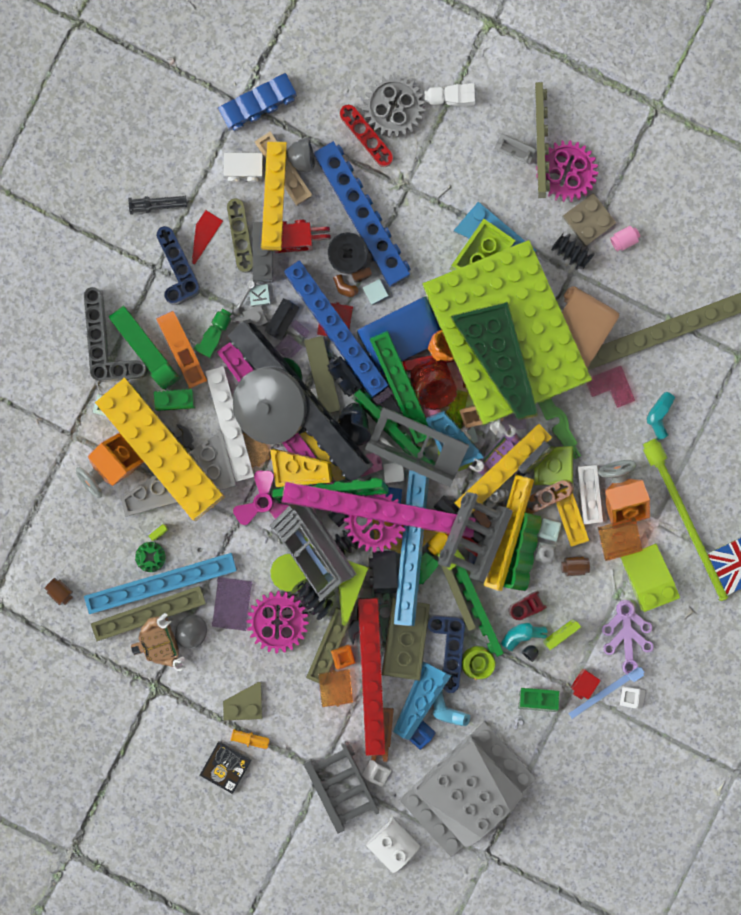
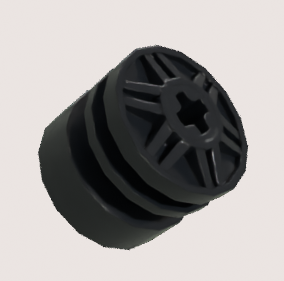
M350 232L340 233L335 236L330 242L327 251L332 267L344 274L356 273L362 269L368 256L367 245L364 240L357 234ZM345 249H346L347 251H349V250L351 249V250L353 251V252L351 253L352 258H349V257L344 258V257H343V256H344V252H343V251H344Z

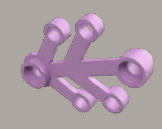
M622 600L617 604V614L608 624L602 626V633L607 636L612 635L614 628L621 620H623V628L610 643H606L603 646V651L607 655H612L615 652V648L624 639L625 661L622 664V670L628 675V673L638 667V664L633 661L632 639L641 646L644 652H651L653 650L652 642L645 640L631 627V619L640 626V630L643 633L651 632L652 625L635 613L636 608L631 601ZM624 606L629 607V611L627 613H624L622 611V608ZM644 624L649 625V629L647 631L643 630ZM606 626L611 627L610 633H605L604 629ZM646 643H649L651 646L649 650L644 649ZM608 645L612 646L611 652H606ZM629 663L633 665L631 670L626 669V665Z

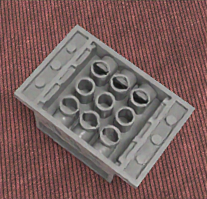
M483 722L399 800L449 856L452 857L463 846L467 848L482 839L504 819L524 796L522 792L536 778L491 728Z

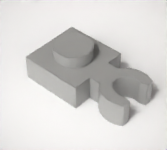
M260 305L244 311V318L237 317L232 320V323H242L244 320L251 319L257 328L268 323Z

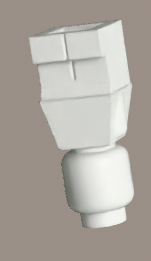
M474 83L447 86L445 90L442 87L429 88V90L425 91V102H429L430 105L443 104L444 101L447 105L454 106L475 105Z

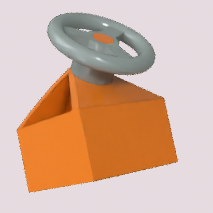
M119 432L103 441L87 456L93 467L91 472L87 473L81 467H77L75 471L88 491L96 498H101L103 494L98 486L100 483L105 481L113 486L131 475L144 461Z
M631 460L615 461L604 465L598 471L601 477L612 478L613 483L605 490L606 510L613 528L650 518V499L643 480L627 478V474L636 468V463Z

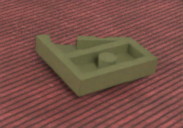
M261 681L223 701L224 721L262 719Z

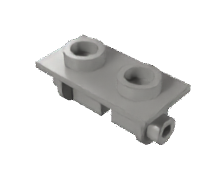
M501 133L494 148L498 150V153L501 152L524 162L523 164H530L536 148Z

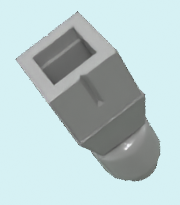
M538 542L533 554L534 560L552 564L556 556V546Z

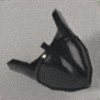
M351 403L343 408L338 417L340 426L357 446L369 442L371 434L367 414L361 404Z

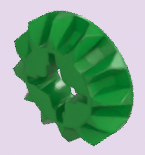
M145 542L135 552V561L138 567L145 572L158 571L166 560L163 547L156 542ZM145 551L149 554L157 552L153 557L156 564L151 560L144 563L147 558Z

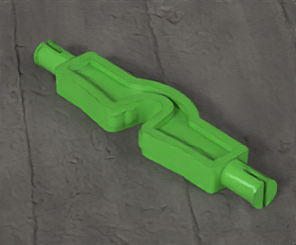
M551 398L538 403L546 420L553 419L554 417L559 418V423L552 427L553 433L560 440L563 447L573 446L574 460L580 457L581 454L575 446L577 441L568 428L569 422L566 414L555 406Z

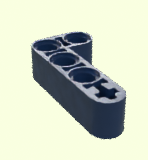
M163 226L158 229L156 236L178 280V283L165 290L164 297L169 304L179 305L197 296L200 292V285L175 233L171 228ZM164 232L170 234L168 238L172 244L168 245L167 241L163 238ZM172 249L179 250V255L175 258L170 257ZM186 266L188 268L187 273L179 275V267ZM189 283L196 284V289L193 292H187L186 286ZM177 291L179 294L178 298L171 301L169 294Z
M433 615L428 620L430 631L436 634H446L442 671L451 674L457 673V676H452V680L456 684L452 685L451 688H448V685L445 684L443 689L448 693H454L459 689L465 625L459 617ZM434 619L441 620L442 626L439 629L431 627V622ZM453 621L461 623V628L458 631L451 630L450 625ZM457 640L459 642L458 649L451 650L449 648L450 641ZM454 659L457 661L455 669L447 667L449 660Z

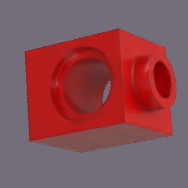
M582 668L570 687L574 690L572 694L581 700L584 697L589 700L601 680Z

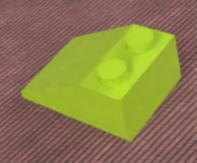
M483 219L449 270L454 271L506 250L513 245L515 240Z
M656 543L620 557L641 611L646 612L680 598L673 578Z
M349 560L348 562L357 575L338 586L341 619L344 626L348 623L368 570L367 567Z

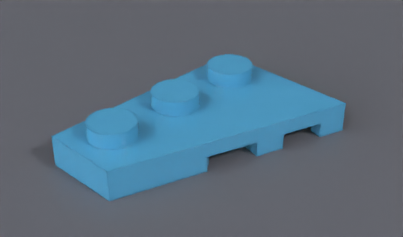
M445 411L426 418L430 428L469 445L460 466L474 462L475 458L478 460L484 458L481 451ZM434 439L441 452L444 443Z

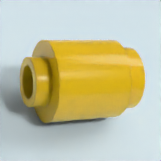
M437 532L427 542L429 545L427 549L436 556L444 549L448 535Z

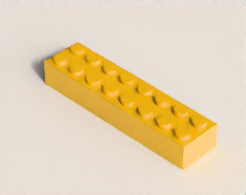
M123 378L95 402L193 521L199 520L225 498L223 493L126 378Z

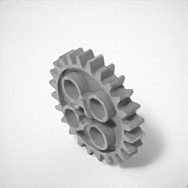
M392 75L389 76V80H386L383 76L382 83L376 80V87L369 86L372 93H365V96L369 99L363 100V103L368 105L363 108V111L369 112L365 115V119L371 118L368 123L369 126L375 124L374 131L380 128L381 135L385 131L388 132V138L391 137L392 133H395L396 138H398L399 132L406 136L407 129L413 132L412 125L418 127L419 124L416 120H422L423 118L419 113H424L425 109L420 107L425 105V101L419 100L423 97V93L417 94L419 87L413 88L414 81L408 84L407 77L401 81L400 75L397 76L396 80H393ZM386 90H392L394 92V96L391 98H387L384 95V92ZM401 91L402 94L397 101V108H394L390 121L387 122L386 119L391 111V105L394 104L398 92ZM406 97L410 98L412 101V103L407 106L402 104L401 100ZM379 107H383L387 112L384 115H379L376 110ZM396 115H401L404 120L401 123H397L393 118Z

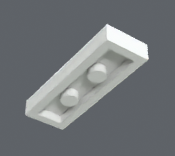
M597 465L577 467L583 524L603 522Z

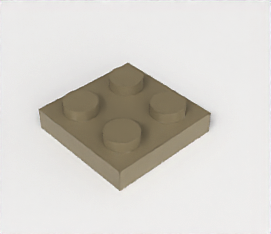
M594 193L562 216L585 247L616 224Z

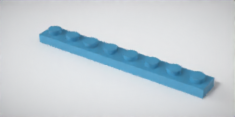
M409 470L406 505L426 509L429 486L428 477ZM404 525L406 530L403 532L394 624L415 626L424 529Z
M228 553L84 596L88 613L93 614L237 571L232 553Z

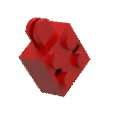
M304 219L295 220V223L287 224V221H283L281 250H274V252L313 251L312 241L330 240L331 235L312 234L330 232V227L311 228L310 222H306Z

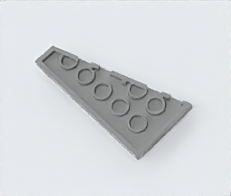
M219 431L216 435L188 452L220 491L237 486L222 431ZM155 475L120 498L125 517L178 503Z

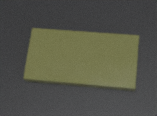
M393 598L381 675L420 681L430 604L417 602L415 626L394 624L396 599Z

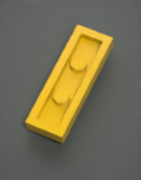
M566 487L555 492L559 494L564 491L567 494L566 490L569 488ZM572 493L570 496L556 502L570 547L589 541L574 494Z

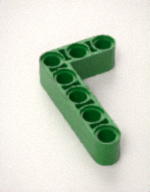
M124 305L109 316L111 322L152 373L150 375L160 388L166 391L181 379Z

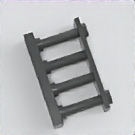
M466 492L461 499L460 509L444 549L439 554L438 564L450 568L451 563L471 571L469 578L485 583L513 510L497 506V509L494 510L477 502L478 494ZM473 509L492 517L489 528L469 520ZM466 527L485 535L481 546L462 538ZM458 545L478 553L474 564L454 556Z
M345 741L341 745L342 751L318 763L316 761L312 762L311 758L303 763L337 834L345 831L344 825L347 821L371 809L377 815L379 814L378 808L381 807L377 797L372 796L353 758L355 752L351 744L347 745ZM345 757L348 758L352 766L351 768L327 780H321L318 774L321 772V769ZM356 774L360 785L336 797L329 796L327 790H329L330 786ZM363 791L365 792L369 802L343 815L342 813L338 814L336 810L337 804Z

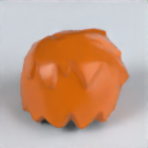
M439 330L432 336L428 350L437 361L454 360L443 332Z

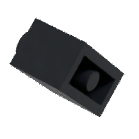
M395 550L376 551L375 553L372 551L373 558H369V569H373V576H369L370 588H374V594L397 593Z

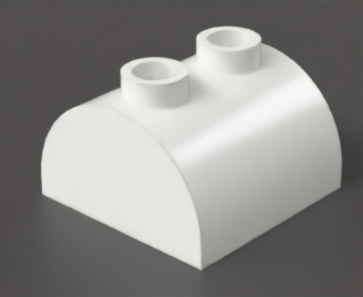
M394 818L366 843V846L392 873L402 868L420 847L415 839Z

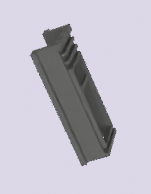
M383 407L380 413L381 416L365 450L451 487L469 445ZM388 418L427 435L421 451L417 454L418 458L378 441ZM430 437L444 443L435 466L420 459L423 457V451Z
M295 504L289 505L269 525L271 529L275 530L319 596L318 600L320 602L333 597L336 594L334 590L341 583L357 575L313 508ZM300 528L309 540L304 545L295 534ZM310 543L334 579L330 583H328L305 549Z

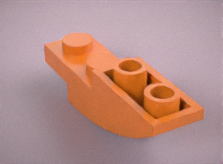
M174 311L156 318L189 389L206 382L207 379Z

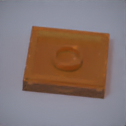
M635 517L597 527L605 561L642 551Z

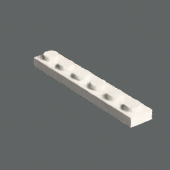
M223 366L205 371L235 482L253 478L254 473L242 429L234 415L233 397L225 368Z

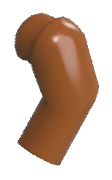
M342 274L333 277L339 294L346 297H354L358 294L357 286L345 284Z

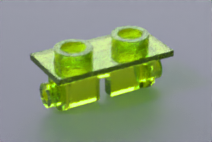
M451 389V393L448 394L447 406L449 410L446 413L462 429L463 419L459 410L466 408L468 392Z

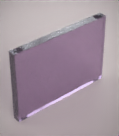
M218 577L212 627L246 631L252 581Z

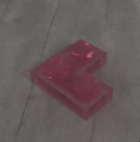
M621 365L591 377V382L586 383L591 397L610 391L616 408L635 401Z

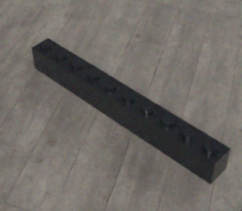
M251 319L244 320L228 335L231 339V344L242 352L244 360L251 363L255 370L263 367H274L289 373L296 379L305 394L307 413L303 424L304 429L309 436H313L317 441L318 447L330 456L329 459L332 464L341 469L342 475L346 480L352 482L359 479L373 466V463Z

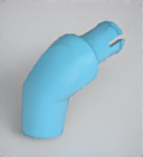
M441 691L433 703V716L443 722L467 726L470 722V715L448 708Z

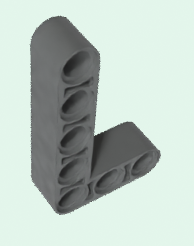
M95 287L87 288L84 292V306L91 377L99 382L118 381L123 378L127 380L144 378L148 373V368L140 360L109 362L104 296ZM92 292L98 293L96 301H90L89 299ZM99 311V319L92 320V312ZM100 330L102 333L101 337L97 340L93 339V332ZM102 349V357L96 359L94 357L95 350ZM141 364L143 371L137 375L134 373V367ZM118 366H122L124 369V373L121 376L115 375V369ZM98 368H103L105 371L104 376L101 378L96 376Z

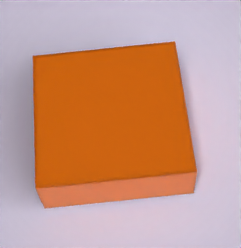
M349 644L331 651L337 670L355 664Z

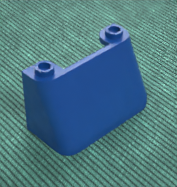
M427 296L360 328L357 330V333L372 363L379 373L382 372L385 375L371 344V337L388 330L399 357L403 361L427 349L432 336L441 328Z

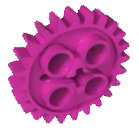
M562 140L560 146L554 142V149L549 147V155H545V162L549 161V173H545L546 180H550L548 197L554 194L556 201L560 196L563 202H565L566 197H569L570 202H572L574 196L580 200L581 193L587 196L586 189L592 191L593 186L591 184H596L597 180L593 177H597L598 172L593 170L598 168V164H592L595 162L596 157L590 158L592 151L585 152V145L579 148V142L575 146L572 145L571 140H569L568 145H565ZM563 156L566 158V161L559 162L556 158ZM574 156V160L571 164L570 171L567 174L564 185L560 186V183L564 175V171L567 168L570 157ZM582 163L584 168L577 169L574 164ZM556 173L560 178L553 180L550 178V174ZM575 180L578 185L572 187L568 184V181Z
M385 494L366 496L394 503L399 501L398 499L392 501V494L388 497H385ZM348 515L349 518L344 519V522L349 523L344 529L351 531L347 537L354 536L352 543L358 541V548L364 545L365 552L368 551L369 547L372 548L373 553L376 552L377 548L383 552L384 546L390 550V543L392 542L397 545L395 538H402L399 531L405 532L406 530L400 524L394 523L393 526L388 527L384 524V521H379V525L374 524L363 534L362 531L371 524L372 519L366 518L367 523L364 526L357 524L356 518L358 516ZM377 530L380 533V538L378 540L371 539L370 531Z
M271 591L269 598L263 594V601L256 599L258 606L251 605L254 612H248V615L252 619L246 622L252 624V626L247 628V630H253L254 633L251 634L250 638H257L255 644L262 643L260 649L268 646V652H270L272 648H275V653L277 654L279 648H282V651L285 653L287 646L293 650L292 644L299 645L298 638H305L301 633L308 631L303 627L309 624L308 621L304 620L308 614L302 613L306 608L305 606H298L301 600L293 601L295 595L289 599L287 598L288 592L281 596L280 591H277L276 596H274ZM277 605H280L279 619L283 621L279 625V639L275 638L276 624L273 623L276 619ZM265 607L273 609L274 614L272 617H266L263 614ZM284 608H291L293 616L290 618L284 617L282 614ZM265 626L271 627L273 635L265 636L263 628ZM284 627L292 629L290 637L283 636L282 629Z

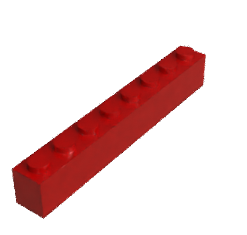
M358 598L366 756L385 755L378 598Z

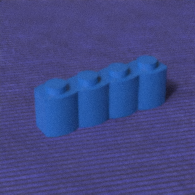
M284 73L218 107V110L229 131H238L244 127V123L248 121L253 123L261 118L260 115L263 113H273L278 109L277 106L283 103L288 105L294 102L297 94L287 74Z

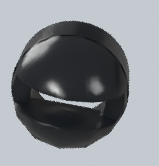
M528 645L523 649L522 654L528 660L534 662L539 655V651L536 646Z

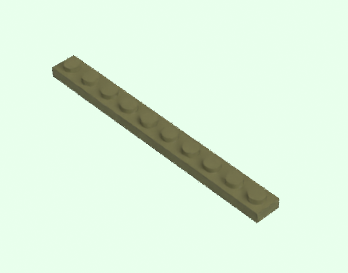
M741 292L601 345L587 370L741 313Z

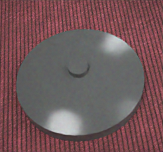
M263 367L251 371L239 381L233 395V411L239 426L249 437L265 444L285 442L295 436L304 424L307 413L305 394L296 379L281 369Z

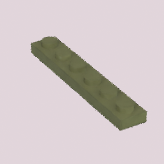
M535 82L538 199L546 198V192H550V180H546L545 174L549 173V161L545 162V155H549V144L545 143L544 138L548 137V125H544V119L548 118V108L544 107L543 100H547V89H543V82Z
M197 586L93 622L91 627L96 641H100L141 627L149 618L162 616L164 613L167 614V617L204 605L206 601L201 586Z

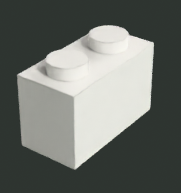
M224 153V178L228 179L229 182H240V179H247V182H259V179H263V154Z

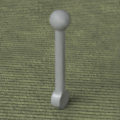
M255 281L248 282L247 290L237 307L232 310L234 316L239 315V309L247 295L256 286Z

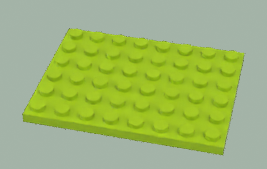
M530 240L422 283L483 426L511 415L513 412L451 320L450 316L508 302L535 404L591 382L592 379Z

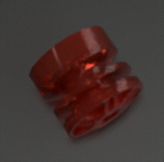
M428 358L414 366L410 379L418 400L424 408L438 410L447 407L454 401L458 389L447 363L442 360L437 361L435 358Z

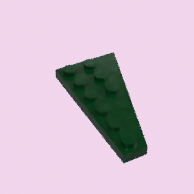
M508 302L450 316L516 418L522 420L537 416L538 412Z

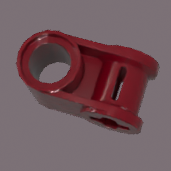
M539 591L532 592L511 604L508 609L510 617L515 620H523L546 609V605H543L538 595ZM516 606H520L523 610L519 617L513 614Z

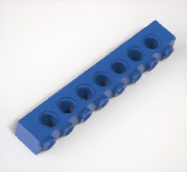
M333 141L315 151L314 157L360 237L366 243L368 251L388 286L392 287L409 277L410 273L408 271L411 268L406 260L402 261L399 255L402 253L397 244H392L390 240L392 235L388 228H383L381 225L382 218L379 212L373 211L371 207L373 202L369 195H364L361 190L363 185L360 179H355L352 172L354 169L349 161L345 162L342 157L344 151L339 144L336 146ZM332 160H338L340 162V166L338 168H332L330 167V162ZM346 176L350 179V182L347 185H342L339 179ZM351 193L359 195V199L355 202L350 201L348 197ZM365 209L369 212V215L366 218H361L358 216V212ZM370 226H376L378 233L371 235L367 230ZM380 242H384L388 245L386 251H379L377 245ZM389 259H395L397 266L389 268L386 262Z
M297 261L284 270L288 281L373 399L388 388V384L301 261Z

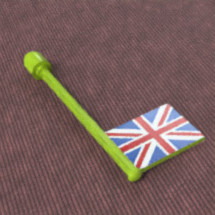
M654 438L642 444L644 447L643 452L650 466L654 465L655 468H658L719 597L718 600L725 601L728 599L729 594L741 589V537L709 553L706 552L665 466V460L668 457L661 442Z

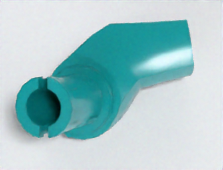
M664 392L646 417L647 424L652 426L657 440L669 436L662 421L675 399L669 392Z
M522 623L511 628L500 644L506 649L513 651L520 642L528 641L531 638L545 639L547 635L543 633H548V630L544 626L537 627L532 626L530 623Z

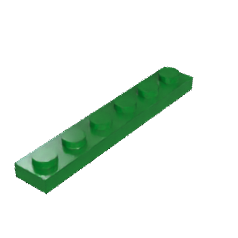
M388 330L371 337V344L403 416L428 426L426 415ZM409 428L416 444L426 440L427 435Z
M358 390L352 399L356 403L361 404L364 411L377 423L381 416L382 408L379 405L375 406L371 402L372 398L368 393ZM387 419L383 430L405 453L418 458L417 454L422 448L416 447L411 442V437L398 429L399 426L395 421ZM423 451V457L420 459L435 466L436 462L432 459L429 461L425 456L426 453Z
M372 478L370 481L353 480L350 483L338 481L328 485L318 483L316 486H311L357 496L388 494V485L379 478ZM284 486L280 487V489H273V498L279 503H285L282 502Z
M456 565L455 567L458 572L455 573L459 584L463 583L465 586L464 596L467 601L471 600L474 606L471 608L474 618H479L482 624L479 626L483 637L486 635L488 637V649L491 654L495 653L498 657L504 653L466 569Z

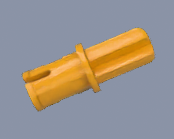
M233 729L230 741L246 744L247 747L250 745L267 749L270 739L252 734L253 732L246 733Z

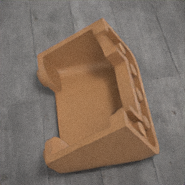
M572 286L564 293L566 306L562 310V314L585 366L588 368L617 322L619 313L581 289Z

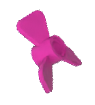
M255 472L254 479L259 494L255 496L253 503L238 505L233 508V514L240 524L248 525L258 512L269 511L276 519L289 506L275 503L273 496L269 494L274 479L273 472ZM262 497H266L269 501L266 508L260 506L259 501Z

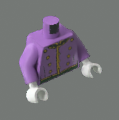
M508 423L510 429L504 431L505 435L481 461L475 458L474 460L477 461V465L475 467L470 465V469L480 473L482 476L521 440L516 433V429ZM518 469L513 476L519 475L524 477L526 474H522Z

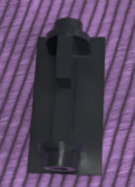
M283 298L267 325L265 332L282 340L300 307L290 300Z
M341 356L327 365L328 371L335 381L339 378L343 380L338 385L348 397L363 388L359 379L352 373L348 363Z

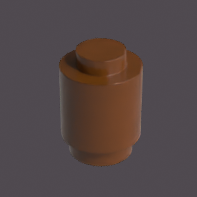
M583 556L565 557L564 561L561 562L562 573H565L566 577L589 573V558H584Z
M53 578L44 588L47 594L59 606L62 604L67 605L73 598L71 596L73 591L60 579Z

